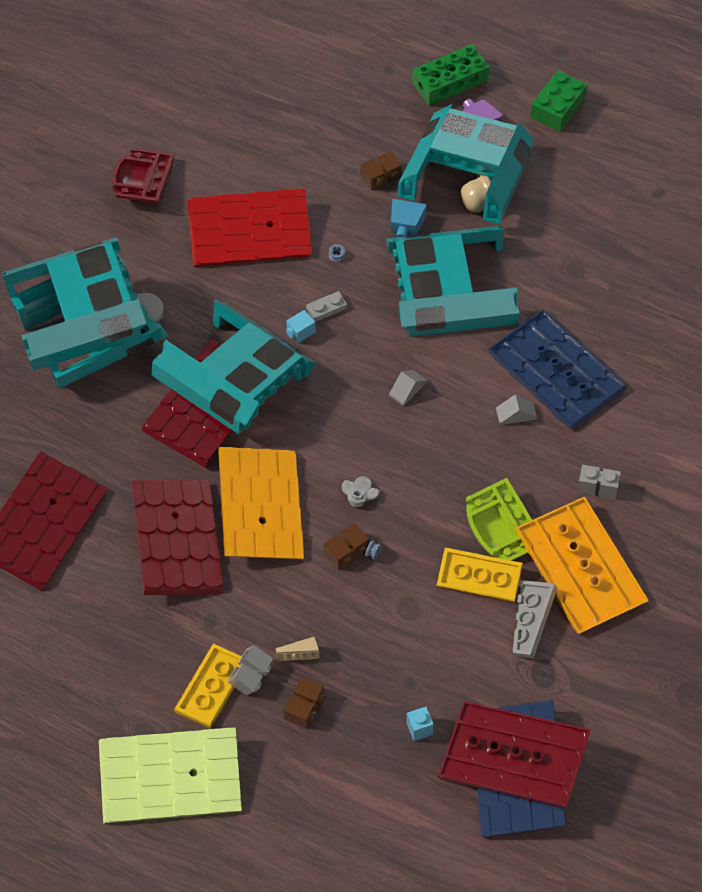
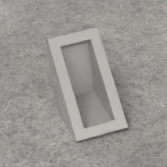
M414 370L401 371L389 396L404 406L428 380Z
M516 394L496 407L500 425L537 420L533 402Z

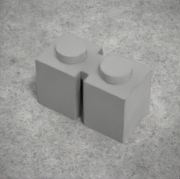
M582 465L577 493L595 496L596 485L601 483L598 497L616 500L621 471L603 468L602 472L599 471V467Z
M255 645L250 646L245 650L238 662L240 667H235L227 682L245 695H249L252 692L256 693L262 685V675L266 676L272 667L270 663L273 658Z

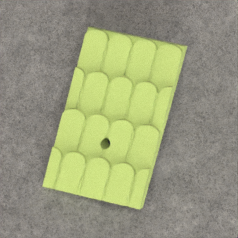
M236 728L136 735L99 740L103 824L242 811Z

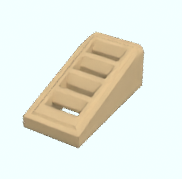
M311 637L276 648L277 661L318 659L319 648L315 638Z

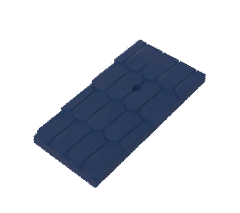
M543 309L488 348L489 354L493 356L495 361L510 372L513 378L528 389L537 400L571 430H574L578 425L618 397L619 394L627 390L626 384Z
M554 700L498 708L556 722ZM478 788L482 837L566 825L565 808H557Z

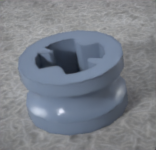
M334 244L329 248L330 260L339 262L344 259L345 249L343 246ZM335 251H336V253L339 251V252H340V255H337V254L334 255L333 253H334Z
M372 540L367 547L365 556H371L373 560H376L382 544H375V541Z

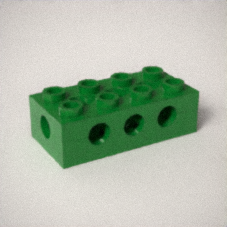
M473 44L412 69V83L430 106L488 81L490 66Z

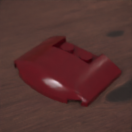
M132 148L130 150L132 154L129 156L124 155L114 169L112 186L115 197L159 203L162 199V193L168 176L171 174L175 155L174 153Z

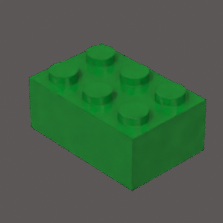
M557 70L532 102L530 118L561 132L586 99L588 84Z

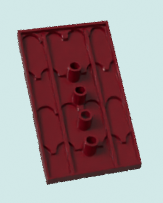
M211 339L195 360L201 363L218 349L221 344ZM253 365L232 384L244 393H250L268 375ZM173 389L162 399L141 430L204 468L218 452V448L224 444L233 432L229 427ZM223 391L222 404L213 412L230 424H233L234 417L241 403Z
M40 451L0 510V568L34 588L43 591L106 494L108 488L101 484L99 485L94 480Z
M132 480L144 595L222 594L223 580L209 480Z
M464 701L437 778L557 808H566L591 729Z

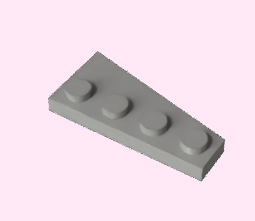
M520 580L519 610L516 613L517 629H515L513 654L516 657L534 659L558 587L553 583Z

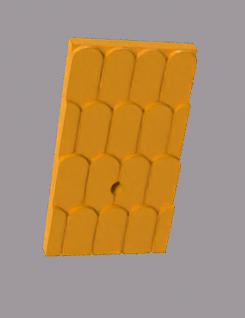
M219 447L225 557L303 560V535L295 451Z
M585 497L515 528L527 552L531 555L546 582L553 583L558 587L555 598L577 634L649 601Z

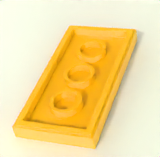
M445 548L437 587L515 603L523 563Z
M213 644L176 705L175 713L211 729L235 688L227 681L235 667H240L238 662L242 656Z

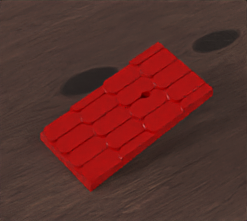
M305 188L195 197L188 200L193 267L301 258L312 255Z

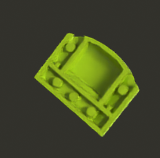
M507 478L466 497L467 518L478 542L491 556L513 561L528 553L515 528L532 519Z

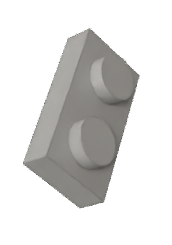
M338 291L307 304L306 309L311 318L316 322L347 309V303Z

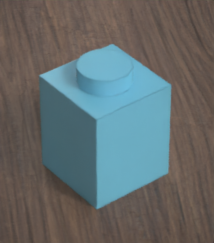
M305 310L286 321V333L297 343L316 333L315 321Z
M427 707L407 713V726L413 741L433 735L434 724Z

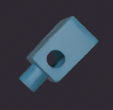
M393 199L391 232L401 239H407V236H416L426 217V204Z

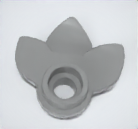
M366 476L357 478L355 482L345 480L342 483V492L348 496L349 503L354 507L363 506L366 500L376 499L380 490L371 488V480Z

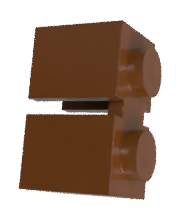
M392 151L377 157L381 165L375 159L360 165L361 177L371 190L383 186L385 181H394L402 176V165Z
M355 523L340 532L343 539L336 535L323 544L324 555L338 570L343 566L350 565L353 557L356 558L364 555L369 545V538Z
M301 677L294 690L296 696H291L284 709V719L307 729L310 722L313 723L317 716V711L315 710H317L319 705H323L326 694H324L323 685Z

